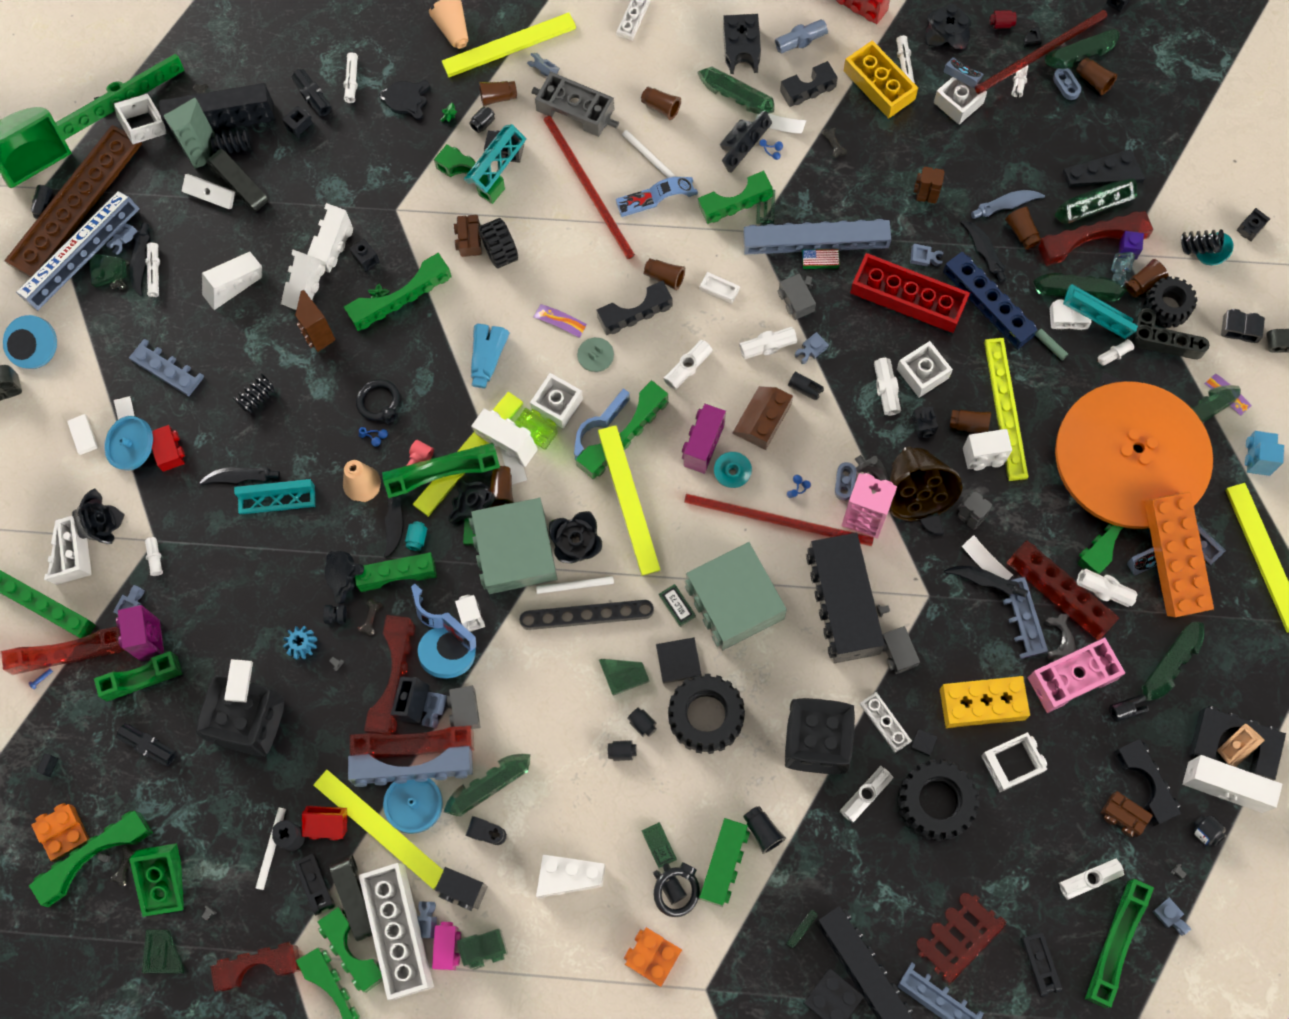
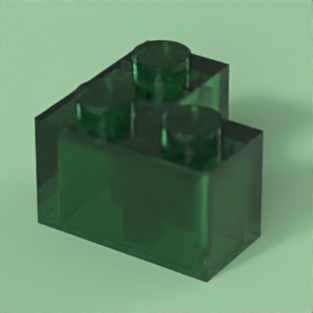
M496 929L482 935L475 934L456 941L463 966L473 970L484 967V963L490 960L493 963L500 962L505 959V955H508L501 929Z

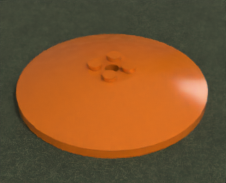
M1116 382L1088 392L1067 412L1056 438L1055 454L1057 468L1068 492L1079 505L1093 516L1120 527L1132 529L1149 528L1144 500L1191 492L1193 505H1195L1206 491L1212 474V446L1207 430L1197 414L1174 394L1146 383ZM1134 445H1139V446H1141L1142 449H1143V452H1142V453H1137V452H1135L1134 449H1133V446H1134Z

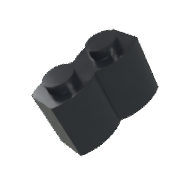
M1239 309L1227 310L1223 315L1221 336L1258 343L1263 338L1265 317L1260 316L1258 313L1246 314Z

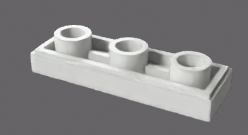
M651 0L630 1L617 29V36L633 41Z
M185 174L182 192L224 208L232 209L236 191L190 174Z
M877 692L860 703L862 709L894 753H897L912 742ZM883 720H888L889 725H885L883 723Z

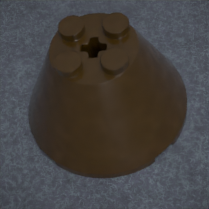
M905 447L893 462L889 481L897 486L889 512L894 517L905 521H920V519L927 518V516L937 512L938 515L942 514L957 502L962 493L963 484L959 474L932 455L928 450Z

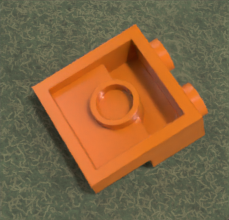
M66 803L56 806L54 808L55 812L49 815L42 814L35 819L36 822L32 824L38 841L43 844L51 862H55L73 850L87 844L86 842L89 840L75 807L70 804L66 805Z
M646 927L644 931L640 929L634 939L637 942L634 949L629 948L623 959L626 960L625 965L662 987L682 949Z

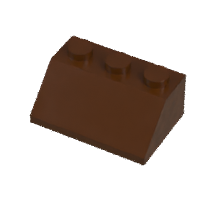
M303 289L300 292L295 314L298 320L296 325L310 348L314 347L319 352L336 339L324 315Z
M759 386L736 425L733 434L766 450L792 405L793 395L777 387Z

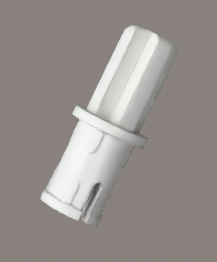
M1024 62L1018 64L1016 76L1013 78L1014 86L1011 95L1014 97H1018V93L1019 97L1023 96L1024 85L1027 83L1028 64Z
M1127 339L1117 346H1112L1110 350L1098 356L1099 364L1105 366L1115 359H1121L1122 355L1134 350L1133 343Z
M149 537L145 540L146 560L149 562L150 575L158 576L163 574L160 561L162 555L158 550L157 539Z

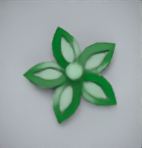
M453 103L447 109L442 110L445 115L440 121L447 120L450 122L451 118H455L454 115L457 111Z
M380 284L376 286L375 290H368L369 294L372 295L371 298L383 297L390 293L389 290L383 289Z

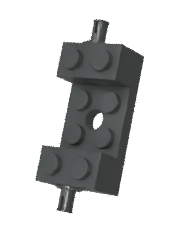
M550 72L541 89L536 87L532 89L531 93L537 95L535 98L536 111L553 117L554 113L558 112L582 122L583 131L598 137L607 125L615 129L619 126V121L610 118L615 110L614 97L553 72ZM572 98L579 99L576 103L570 102Z

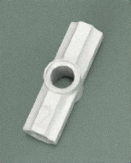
M789 327L777 332H763L757 338L742 342L739 346L743 358L748 359L760 354H774L779 348L797 343V337L793 327Z
M700 340L687 354L680 358V362L664 377L666 384L671 389L676 390L689 376L695 374L696 368L713 352V349L706 341ZM685 363H691L692 366H691V367H686V366H684V364H685Z
M880 358L874 361L877 376L878 396H881L884 415L892 416L901 412L898 398V382L893 374L891 360Z
M1088 569L1081 570L1078 574L1077 585L1094 592L1097 597L1104 601L1111 599L1126 607L1133 606L1136 602L1137 592L1121 585L1110 575L1103 577Z
M880 766L841 808L840 812L853 823L892 781L894 777L891 773ZM862 790H869L872 798H863Z
M1117 858L1060 882V890L1063 896L1069 900L1124 876V869ZM1088 874L1095 876L1096 883L1094 885L1089 883L1087 879Z

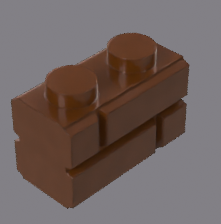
M924 166L922 173L917 174L913 193H916L917 201H927L928 203L936 204L943 184L944 170L936 168L933 170L931 167Z
M477 214L458 216L457 223L454 224L455 235L458 234V239L455 240L456 251L459 250L462 257L482 254L481 236L479 233L480 221Z
M1118 791L1110 796L1100 814L1105 816L1104 820L1111 825L1117 824L1123 828L1121 831L1129 837L1140 836L1153 816Z

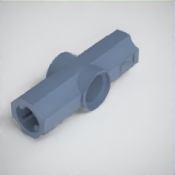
M820 19L806 26L803 24L795 26L790 33L775 39L778 52L782 54L796 47H807L812 40L828 34L827 24L824 20Z

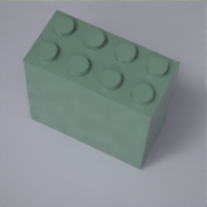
M541 498L471 511L472 518H469L470 527L473 534H476L472 538L474 547L479 552V555H476L480 571H483V574H480V581L484 590L487 589L489 594L558 580Z
M750 542L686 573L685 589L689 596L693 595L695 600L694 606L697 612H702L705 627L707 630L711 629L712 639L716 647L720 646L722 651L785 619L787 609Z

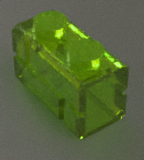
M525 408L514 422L515 426L528 429L531 432L530 435L534 443L546 450L558 433L556 423L548 418L547 420L540 417L541 414L535 409L530 411Z

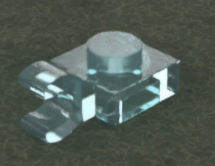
M1133 252L1115 254L1111 270L1114 272L1113 281H1118V286L1125 285L1127 282L1126 272L1132 270L1135 258Z

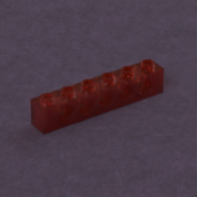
M1028 540L1008 560V565L1025 577L1028 582L1097 640H1100L1119 619L1112 610L1108 609L1085 588L1077 585V582Z

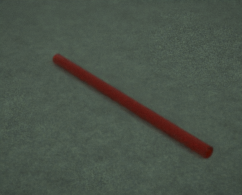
M1105 10L1098 12L975 86L976 93H983L1107 18V12Z
M551 116L545 117L544 122L613 237L626 258L631 259L635 254L553 118Z
M687 493L684 503L829 537L854 533ZM858 534L860 544L872 546L874 537Z

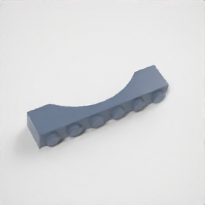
M469 746L449 747L433 760L410 767L388 765L374 759L369 754L348 756V780L356 787H365L369 783L386 785L387 782L393 781L397 784L406 783L407 780L425 782L429 778L446 780L447 777L453 776L463 779L467 778V775H473L472 750Z

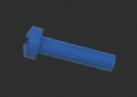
M49 668L35 681H30L29 686L32 689H36V685L53 671Z

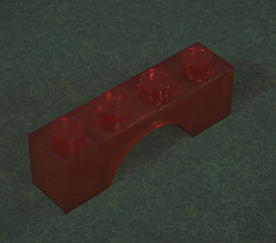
M291 942L279 944L278 949L270 950V947L257 950L258 954L250 956V953L237 955V959L232 961L229 958L217 960L216 965L210 966L214 992H223L241 987L242 979L246 972L259 964L268 965L278 976L301 971L296 962L300 958L298 946L291 945Z

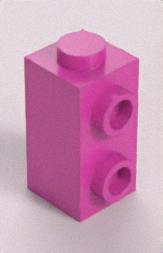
M441 922V926H435L432 969L456 971V966L460 964V953H457V944H461L462 934L461 931H458V927L453 926V922Z

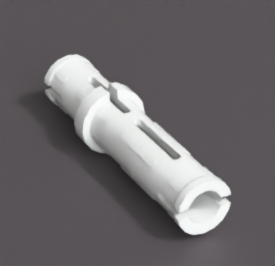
M899 36L896 38V42L898 45L897 57L900 59L901 70L915 84L910 59L911 50L908 47L907 36Z
M356 53L347 54L346 80L343 84L345 88L344 100L347 103L355 102V90L358 87L356 82L358 56Z
M148 243L146 245L147 258L145 259V264L147 265V295L149 297H158L159 246L156 243Z

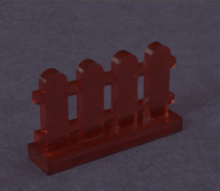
M963 893L959 900L963 908L959 912L954 908L946 910L945 917L949 921L946 926L934 923L931 927V932L935 937L931 941L926 938H920L917 941V948L921 951L918 955L921 958L926 956L936 966L934 971L937 974L940 972L944 974L943 981L948 986L1000 933L1007 923L1001 916L996 920L993 917L996 913L993 910L988 912L977 902L979 897L976 894L972 897L968 893ZM967 911L979 921L976 927L963 917ZM953 926L965 936L961 942L949 932ZM985 927L987 931L982 935L979 931ZM939 941L951 951L947 957L935 947ZM971 942L973 945L968 950L965 946ZM956 956L959 960L953 965L951 961Z

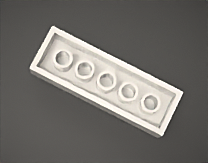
M395 863L359 875L387 1000H396L434 988L405 864Z

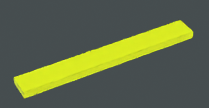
M568 12L442 60V64L450 78L575 30L576 25Z
M1004 338L985 339L984 345L999 430L1007 429L1012 447V452L1005 462L1008 481L1028 479V471Z
M508 391L493 410L504 420L506 418L511 419L521 408L523 401ZM473 432L457 452L489 443ZM465 473L433 480L413 503V506L429 517Z
M617 426L598 430V435L641 576L659 572L660 566Z
M1242 483L1228 487L1225 490L1285 630L1288 633V579L1246 484Z
M326 770L314 783V786L338 807L347 808V815L435 890L443 869L331 772Z

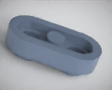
M1058 68L1053 76L1058 89L1066 99H1077L1081 92V86L1068 68Z
M844 462L837 469L835 495L840 500H849L855 486L857 471L852 463ZM847 471L850 475L845 476L843 472ZM845 489L848 493L843 494L841 490Z

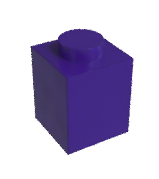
M1125 231L1120 240L1118 257L1137 260L1143 250L1144 233Z

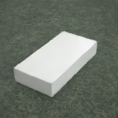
M707 272L699 286V290L732 304L740 290V286Z
M85 414L67 421L79 455L98 448L88 417Z
M231 659L224 700L247 702L253 666L252 661Z

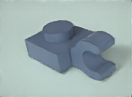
M531 53L535 61L527 62L530 67L538 68L540 73L548 76L550 72L558 74L560 69L558 66L547 59L541 58L538 53Z
M125 223L112 236L113 239L108 241L106 246L112 248L115 245L112 253L118 255L122 251V243L126 244L131 241L137 230Z
M133 585L128 597L122 595L113 612L118 614V610L142 605L137 601L143 596L145 590Z
M1170 897L1152 911L1166 928L1172 925L1181 936L1186 935L1191 930L1180 919L1184 913Z

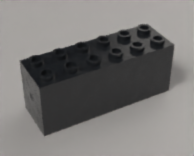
M858 533L811 541L810 547L807 548L806 560L807 564L812 567V572H810L812 584H816V590L814 591L816 602H820L819 616L820 620H824L825 623L823 633L825 639L829 640V647H827L829 658H833L835 664L880 655L885 643Z

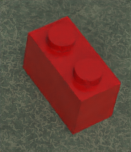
M169 425L153 430L152 450L157 466L164 472L185 464L183 457H185L184 450L178 445L180 440L178 432L176 430L173 431Z
M307 806L302 813V837H309V839L313 840L319 838L339 840L343 839L347 832V808Z

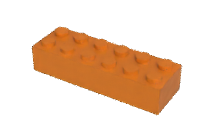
M1191 492L1144 500L1167 616L1179 617L1214 610Z

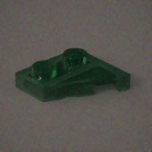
M94 254L90 258L91 284L94 287L127 277L126 261L124 259Z
M599 659L612 696L649 682L642 662Z
M146 930L142 973L184 974L183 965L169 930Z

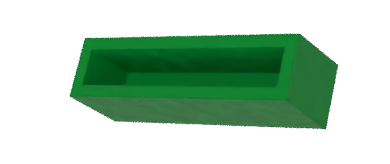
M724 818L699 900L723 907L724 903H729L732 892L728 891L730 882L735 883L738 871L734 869L736 863L741 864L744 851H741L742 843L747 844L750 834L749 831H746L748 825Z

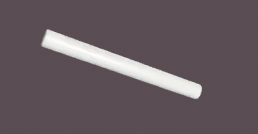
M625 130L622 136L667 178L675 177L629 131Z
M613 576L541 585L536 586L537 594L609 585L614 584Z
M278 807L274 825L284 820L286 809ZM272 832L256 884V889L264 890L276 844L272 839Z

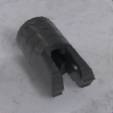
M37 185L31 208L35 219H38L50 203L53 190L48 186Z
M796 371L788 383L789 387L815 401L820 397L819 394L824 391L822 385Z
M1145 694L1111 704L1109 710L1114 721L1119 722L1148 712V706L1136 708L1134 705L1145 701Z
M668 863L663 865L664 871L671 868ZM658 870L653 872V875L656 878V880L661 875L660 871ZM676 876L669 878V881L665 882L662 888L671 905L687 896Z

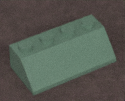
M193 98L165 114L164 118L183 152L196 169L204 166L207 163V159L212 156L211 137L214 138L215 134L197 99Z

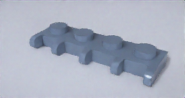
M146 339L142 340L129 359L189 397L202 381L204 375L199 373L196 377L188 374L191 369L190 366L185 365L183 369H180L174 365L175 357L171 356L167 361L159 356L162 352L161 348L157 347L154 351L146 348L149 341Z
M1025 577L1013 579L1011 581L1018 582L1020 588L1028 591L1026 598L1016 594L1009 595V599L1003 600L1004 605H1012L1015 617L1008 619L1009 623L1017 622L1021 636L1015 637V642L1023 641L1026 653L1020 654V659L1045 654L1048 652L1026 579Z
M912 962L897 986L942 1019H981L984 1014L982 1011H979L976 1015L965 1006L968 1001L965 999L959 1003L947 995L948 987L945 986L942 991L929 982L931 975L927 974L923 978L913 970L915 964Z

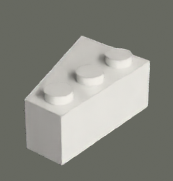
M326 203L324 208L327 210L324 220L320 219L318 224L321 226L318 237L314 236L307 255L326 262L325 271L330 273L332 267H335L340 252H343L347 238L352 235L353 227L346 210Z
M292 250V255L295 256L293 266L290 265L288 272H291L290 281L285 283L281 304L296 310L300 292L303 289L311 300L313 299L314 293L319 288V279L325 272L326 262Z
M248 252L203 272V297L214 310L261 279L262 266L252 253Z
M484 408L471 426L476 435L488 443L493 442L494 447L498 446L507 451L505 454L509 457L512 455L516 456L524 467H526L538 450L528 429L515 426L516 424L508 418L504 420L494 410L488 411Z
M73 516L56 520L51 541L53 548L51 556L48 557L49 568L44 580L58 585L92 575L87 538L82 539L79 537Z
M543 855L536 897L539 899L602 887L605 864Z

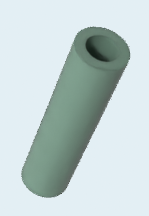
M1040 329L1035 334L1061 361L1068 356V353L1043 329Z

